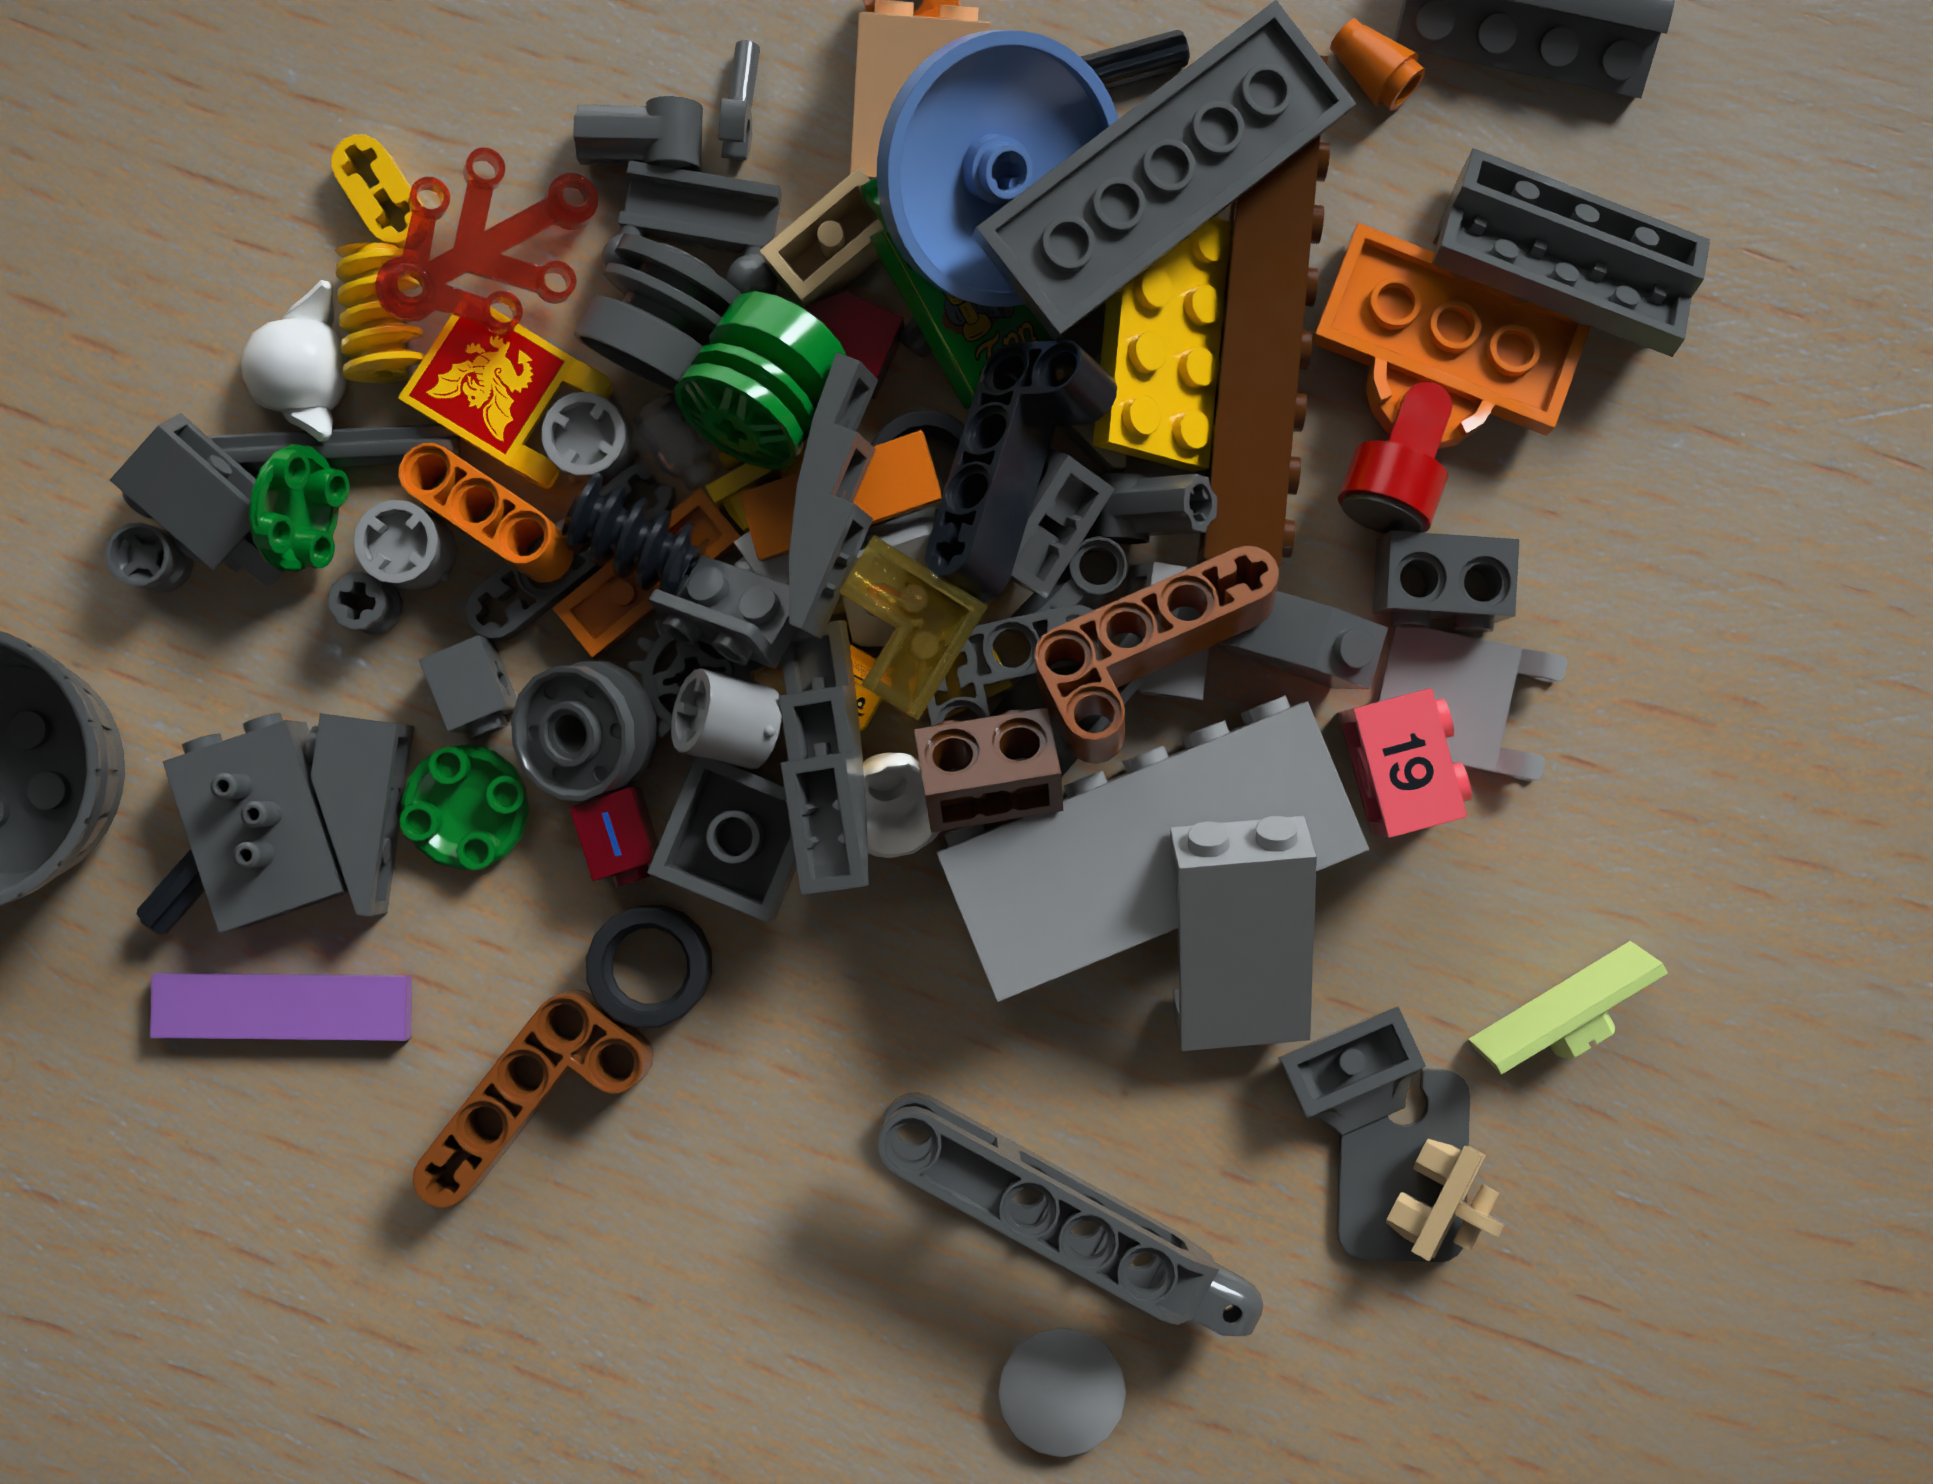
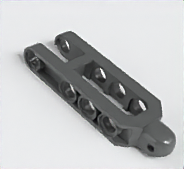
M920 1092L906 1093L896 1098L887 1108L878 1139V1148L884 1165L895 1175L1161 1321L1179 1325L1194 1320L1222 1336H1247L1252 1334L1262 1315L1264 1306L1259 1291L1245 1278L1216 1263L1211 1254L1180 1232L929 1095ZM906 1124H917L927 1130L930 1136L921 1143L912 1144L903 1140L897 1130ZM1028 1188L1039 1190L1043 1194L1038 1201L1026 1205L1017 1203L1012 1199L1017 1192ZM1082 1221L1099 1223L1098 1227L1087 1235H1077L1071 1232L1073 1227ZM1142 1253L1155 1254L1150 1262L1144 1265L1135 1266L1130 1264L1134 1257Z

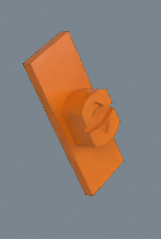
M921 430L873 446L876 450L853 501L854 504L873 518L871 525L941 502L942 492L925 435ZM800 472L739 493L756 555L761 562L789 553L796 488Z

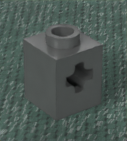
M477 635L419 659L448 732L466 733L469 731L472 739H478L508 726L505 716L513 713L517 697L494 640Z

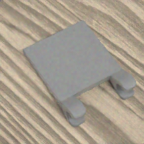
M1395 627L1378 701L1432 688L1435 700L1444 698L1452 716L1454 736L1446 738L1453 764L1461 762L1463 766L1526 781L1540 780L1544 771L1545 758L1538 754L1502 748V738L1516 676L1520 675L1548 683L1557 682L1565 676L1568 664L1567 658L1559 654L1518 648L1431 628Z

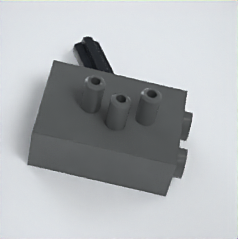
M281 713L261 716L242 724L245 734L224 741L221 734L199 737L182 744L183 755L162 761L191 849L137 909L136 914L145 927L160 935L167 934L204 892H206L219 933L241 930L349 893L311 780L312 763H309L306 757V745L309 735L306 722L283 720Z

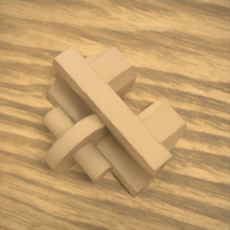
M1426 1140L1413 1169L1444 1186L1434 1207L1405 1192H1401L1386 1219V1223L1402 1237L1414 1243L1411 1252L1427 1261L1435 1258L1456 1216L1463 1219V1222L1453 1242L1469 1251L1472 1250L1481 1230L1496 1237L1501 1236L1505 1225L1489 1215L1500 1194L1499 1192L1481 1184L1472 1204L1469 1205L1463 1202L1487 1155L1470 1146H1464L1461 1150L1440 1141Z

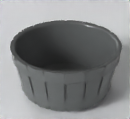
M0 631L1 906L35 892L58 875L63 874L81 862L98 845L107 833L117 813L123 794L125 778L124 750L120 733L111 712L101 697L86 681L65 668L63 664L43 649Z

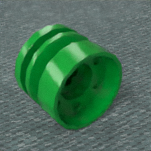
M757 291L738 294L709 335L710 345L702 347L691 362V366L674 387L676 403L686 420L706 440L726 454L749 465L769 470L787 468L796 460L803 449V442L809 436L812 419L836 352L845 356L846 353L841 343L831 331L802 307L777 295Z

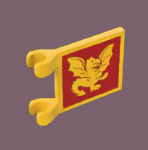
M466 292L398 396V399L508 466L534 485L549 491L559 478L560 472L555 463L549 458L525 446L526 441L563 384L570 387L576 393L591 392L605 397L607 400L613 393L611 380L604 373L573 358Z

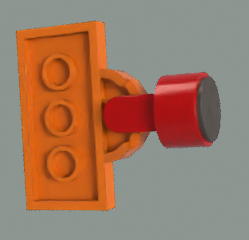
M1358 222L1351 234L1313 333V344L1369 366L1365 390L1371 413L1385 432L1389 434L1387 441L1372 440L1357 445L1337 499L1342 510L1349 518L1371 530L1383 534L1391 530L1425 533L1431 527L1448 480L1447 470L1435 460L1437 450L1456 446L1480 428L1489 414L1547 436L1556 426L1591 326L1576 323L1567 316L1536 304L1519 301L1505 292L1471 279L1457 277L1448 270L1431 264L1435 252Z

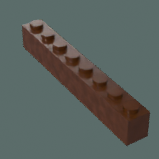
M1320 56L1327 65L1328 56ZM1321 135L1230 205L1229 222H1231L1210 462L1209 469L1205 470V477H1209L1210 487L1217 496L1216 519L1212 520L1208 525L1206 533L1199 534L1197 565L1242 546H1255L1269 552L1276 560L1278 568L1281 566L1282 557L1290 558L1292 555L1295 539V521L1285 519L1287 495L1297 494L1301 474V458L1291 456L1293 432H1302L1307 409V395L1297 393L1299 369L1307 370L1309 367L1313 344L1312 331L1303 330L1305 306H1314L1319 277L1318 268L1309 267L1311 244L1320 243L1324 224V206L1314 205L1316 181H1325L1330 159V143L1320 142Z

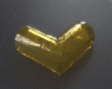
M875 535L838 592V594L895 628L860 686L898 711L915 720H919L988 606L951 582L934 575L933 571Z

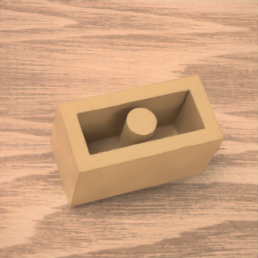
M859 167L760 250L764 263L777 278V283L794 303L800 307H805L836 295L880 258L869 237L881 230L883 226L862 195L860 186L870 181V179Z

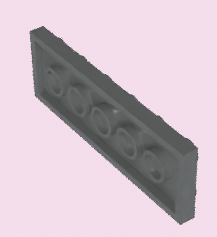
M1275 0L978 225L972 237L1053 340L1056 341L1348 114L1356 105V102L1279 2Z

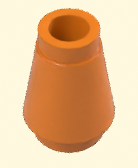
M1356 18L1348 21L1339 30L1330 45V50L1338 56L1340 62L1375 106L1384 104L1391 111L1400 107L1412 95L1426 73V69L1417 62L1418 53L1367 25H1363Z

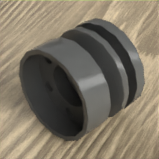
M624 233L615 249V253L636 265L639 269L636 270L622 264L610 262L603 275L614 287L625 294V298L622 302L614 298L593 295L573 335L588 348L616 365L658 386L675 392L674 387L703 347L692 338L694 333L710 335L722 318L714 311L724 314L738 294L741 293L729 282L717 275L711 267L689 253L665 243H657L638 235Z

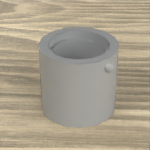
M591 392L572 393L559 399L547 411L542 424V444L548 458L569 476L568 482L571 485L585 484L598 472L604 476L602 486H604L623 470L632 466L637 456V437L630 422L622 415V407L619 405L614 406L605 397Z
M392 499L377 503L365 512L355 528L353 545L357 560L368 574L380 581L401 589L422 591L433 588L440 582L449 580V573L455 564L457 546L451 529L444 520L409 501Z
M705 669L694 670L684 681L674 705L671 721V737L674 747L679 753L748 769L759 768L766 762L773 751L779 735L782 718L779 694L773 687Z

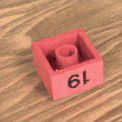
M1432 688L1337 712L1371 834L1391 838L1467 817L1464 802L1472 800L1469 778L1461 762L1454 764L1452 762L1446 738L1454 736L1452 716L1444 698L1435 700Z

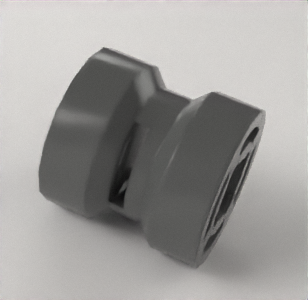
M142 522L128 523L118 528L109 538L105 549L106 564L111 574L120 582L158 593L171 592L181 587L190 577L194 566L193 560L177 547L174 542V536L169 531ZM160 553H162L163 557L161 565H159Z

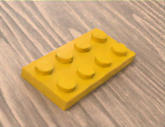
M1214 217L1106 301L1100 366L1115 379L1117 396L1111 409L1095 422L1093 446L1190 472L1209 469L1231 222Z

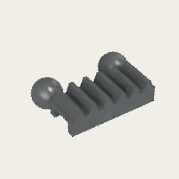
M629 161L627 174L630 177L625 210L624 212L620 211L619 234L612 237L602 251L604 271L610 262L638 270L639 267L619 257L615 253V249L624 233L641 237L651 235L657 240L664 242L668 239H675L688 246L693 243H699L712 250L723 247L736 254L744 251L743 256L731 264L727 273V282L739 290L741 294L753 291L772 295L775 293L777 278L764 263L760 250L775 237L782 197L780 186Z

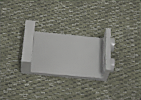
M1269 816L1259 820L1224 823L1206 821L1195 825L1170 827V839L1178 875L1179 988L1173 989V1010L1181 1051L1310 1040L1317 856L1305 817Z

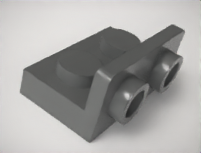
M704 555L700 557L677 596L655 589L648 599V602L664 619L661 624L662 629L671 637L689 646H695L698 640L710 644L719 654L740 665H747L749 660H753L775 669L798 631V628L789 624L788 584Z

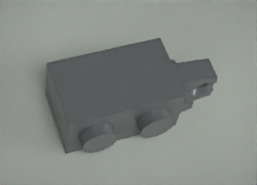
M182 413L159 424L110 479L123 492L122 495L125 502L134 511L144 517L154 518L174 536V542L177 547L192 560L205 563L212 570L222 563L235 572L243 567L266 586L272 585L285 572L278 571L264 561L253 542L249 510L251 492L256 479Z

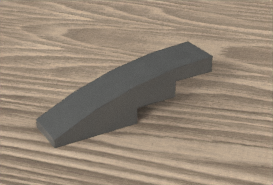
M837 352L811 423L796 488L789 549V624L818 639H822L873 520L853 501L876 450L856 431L878 379L861 361Z
M836 620L828 623L822 639L813 637L798 629L781 658L786 695H780L779 701L789 760L781 762L801 895L869 885L867 815L856 688L847 622Z

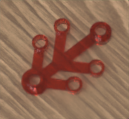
M486 147L477 148L469 154L463 168V175L467 186L453 248L429 261L435 223L447 211L450 203V192L447 186L437 178L422 177L412 185L408 196V206L412 214L403 254L385 262L375 280V293L378 302L389 315L402 321H420L437 310L483 323L489 331L496 334H507L513 331L523 314L521 302L514 294L508 291H495L485 298L446 284L469 273L535 292L542 300L551 304H560L566 301L575 290L577 283L575 272L568 264L554 260L540 266L502 255V253L553 225L566 230H576L585 226L598 207V194L594 185L580 174H561L551 182L544 199L485 230L492 193L500 185L504 177L505 163L501 155L495 150ZM478 161H485L491 164L495 170V177L492 179L480 178L474 172L473 164ZM567 188L578 190L584 198V205L576 207L568 204L563 197V190ZM423 190H430L438 195L441 205L435 209L425 208L419 203L417 194ZM548 273L561 275L565 280L566 290L555 292L549 289L545 283V275ZM403 277H412L420 283L422 293L414 297L406 296L399 290L397 281ZM495 303L507 305L512 311L513 319L506 323L497 321L491 315L490 306Z

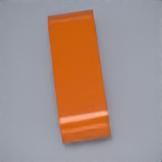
M422 443L413 447L404 455L399 465V479L402 487L435 515L534 581L539 583L552 582L561 578L569 570L574 552L567 547V535L562 536V530L539 510L441 445ZM446 473L443 482L438 487L432 489L435 480L440 475ZM495 504L492 514L486 520L479 522L482 511L488 506ZM544 536L541 547L535 553L526 556L530 543L535 538Z

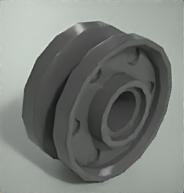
M582 661L571 666H556L533 676L518 694L511 717L512 745L521 768L539 789L559 800L584 801L635 783L650 766L657 744L656 714L647 691L629 671L609 661ZM583 725H584L585 730H586V736H585L584 731H583Z

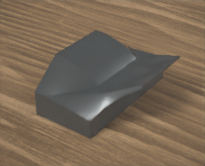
M1399 1006L1359 1021L1278 1057L1305 1118H1320L1333 1126L1342 1135L1404 1109L1412 1077L1420 1069L1426 1067Z

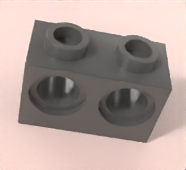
M1049 448L1010 581L1047 598L1115 488L1069 455Z
M1389 531L1376 540L1372 614L1390 615L1391 626L1428 628L1430 627V619L1434 618L1455 620L1454 630L1494 631V623L1515 617L1519 539ZM1404 566L1415 567L1423 574L1426 586L1420 598L1409 595L1402 588L1400 574ZM1468 570L1480 573L1487 582L1488 593L1483 602L1474 600L1465 590L1464 578Z

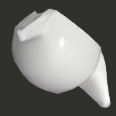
M320 280L304 297L293 304L282 320L268 322L254 331L243 349L241 359L242 376L249 396L253 401L264 408L281 412L291 424L305 430L319 442L328 441L331 437L333 425L331 410L338 405L345 393L347 379L343 377L342 369L343 365L348 362L347 356L341 352L342 339L332 329L334 321L332 285L324 280Z
M891 752L877 754L863 761L868 853L876 857L893 858L913 854L932 842L941 831L931 833L919 761L909 754Z

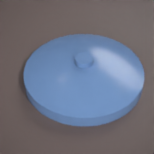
M989 30L965 35L949 42L926 58L912 72L894 99L883 126L877 156V188L881 212L895 246L910 267L927 283L952 297L979 305L1010 307L1025 304L975 241L972 234L978 225L1119 119L1108 91L1094 70L1070 48L1041 34L1027 31Z

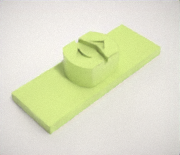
M1629 941L1470 1037L1469 1041L1473 1048L1501 1075L1548 1046L1559 1057L1576 1058L1591 1048L1589 1042L1592 1040L1599 1044L1614 1034L1615 1025L1607 1010L1667 975L1668 972L1661 961Z

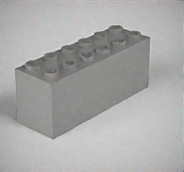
M1286 695L1241 712L1240 714L1245 725L1233 730H1228L1224 720L1181 737L1186 748L1168 756L1163 745L1122 761L1127 772L1123 775L1107 781L1102 770L1063 785L1068 796L1063 799V811L1011 819L986 831L983 824L958 828L946 833L945 838L949 846L939 849L937 855L997 1002L1178 928V875L1170 839V827L1195 825L1206 821L1224 823L1259 820L1269 816H1304L1317 856L1316 871L1368 851L1369 847L1309 702L1306 701L1290 706Z

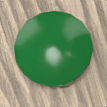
M291 444L275 451L261 467L251 492L249 521L253 542L263 560L278 571L299 572L307 567L322 569L328 566L334 556L335 543L333 534L337 526L339 507L346 502L349 495V480L346 473L342 470L330 468L326 458L313 447Z
M473 744L442 747L424 758L408 777L401 801L402 812L399 821L404 835L413 841L418 850L435 863L458 870L483 869L507 856L522 838L529 816L527 788L515 766L494 750Z

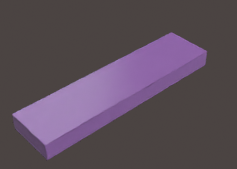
M159 972L151 974L150 1038L405 1041L411 1038L412 975Z

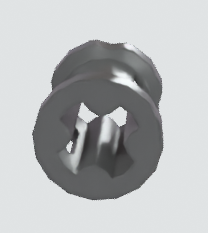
M350 572L332 584L328 594V608L342 626L367 634H382L391 630L399 622L403 613V600L399 591L393 585L382 582L363 572ZM359 597L375 598L374 609L363 611L357 609Z

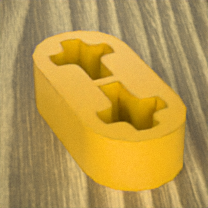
M354 134L344 138L334 149L331 156V168L335 178L368 229L382 243L392 244L405 250L419 246L428 234L430 218L426 208L393 157L375 138L368 135ZM363 154L372 161L370 164L371 169L380 182L372 188L358 173H355L358 168L354 160ZM388 199H391L404 213L408 212L404 217L408 227L401 232H398L392 226H388L391 218L382 205Z

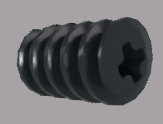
M596 472L583 485L567 512L562 528V536L567 535L568 549L576 554H580L590 547L591 562L603 566L614 558L613 572L617 576L624 579L637 570L636 585L648 591L660 582L659 590L677 596L700 557L705 554L709 539H705L698 547L693 545L692 538L695 525L689 521L677 533H670L669 526L672 513L666 509L652 522L646 520L649 500L641 497L629 510L624 508L626 488L620 484L606 498L600 495L604 476Z

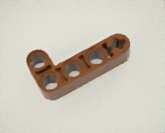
M1255 546L1234 548L1057 626L1042 635L1036 644L1034 655L1038 688L1068 749L1076 758L1083 762L1098 764L1109 761L1122 748L1125 737V708L1117 690L1118 687L1249 630L1268 619L1273 611L1279 576L1276 560L1269 552ZM1186 606L1198 610L1202 616L1196 620L1184 621L1174 617L1171 612ZM1132 633L1140 637L1142 642L1135 647L1121 648L1114 645L1110 640L1118 634ZM1064 659L1074 660L1082 666L1076 673L1066 676L1052 672L1050 667L1057 661ZM1101 715L1107 718L1111 725L1102 732L1091 733L1081 729L1078 723L1086 716Z
M571 989L549 998L537 1009L419 1159L413 1172V1185L417 1195L423 1202L433 1207L446 1208L457 1204L483 1182L571 1068L603 1092L618 1094L629 1090L647 1075L653 1060L650 1042L636 1028L613 1020L596 1004L593 995L584 990ZM560 1005H571L581 1013L584 1023L580 1036H568L558 1028L556 1012ZM609 1045H622L632 1053L634 1070L631 1075L619 1076L607 1067L605 1054ZM521 1055L531 1056L541 1064L543 1080L540 1086H528L518 1077L516 1067ZM480 1107H490L501 1116L503 1131L499 1137L489 1136L479 1128L477 1113ZM463 1150L471 1153L472 1155L465 1159L455 1171L453 1176L455 1181L451 1184L446 1182L442 1177L447 1169L445 1164Z

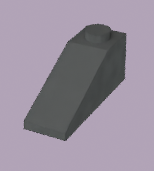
M1276 591L1273 611L1268 619L1214 646L1332 689H1370L1388 627L1329 605ZM1186 606L1177 608L1172 613L1174 617L1184 621L1196 620L1202 616L1198 610Z
M320 713L318 726H313L308 735L306 757L307 761L312 763L311 780L356 915L373 916L387 913L400 829L401 801L406 787L414 726Z

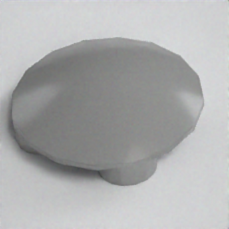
M1057 1328L1037 1332L1033 1336L1023 1337L1015 1343L1011 1356L1002 1369L998 1395L1003 1418L1017 1439L1038 1453L1066 1457L1087 1453L1109 1437L1121 1419L1126 1390L1121 1367L1104 1340L1091 1336L1087 1332Z

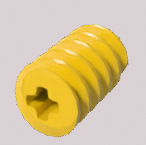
M359 242L339 246L334 251L343 259L336 263L335 274L345 284L338 288L337 301L342 306L348 308L340 314L339 326L345 332L350 333L341 340V352L353 359L343 365V377L355 382L389 384L409 379L411 376L407 374V368L420 364L425 354L406 349L405 343L422 338L423 329L404 324V317L418 314L422 311V308L418 302L402 299V292L418 288L420 280L414 276L401 274L400 267L415 264L418 261V254L386 243Z

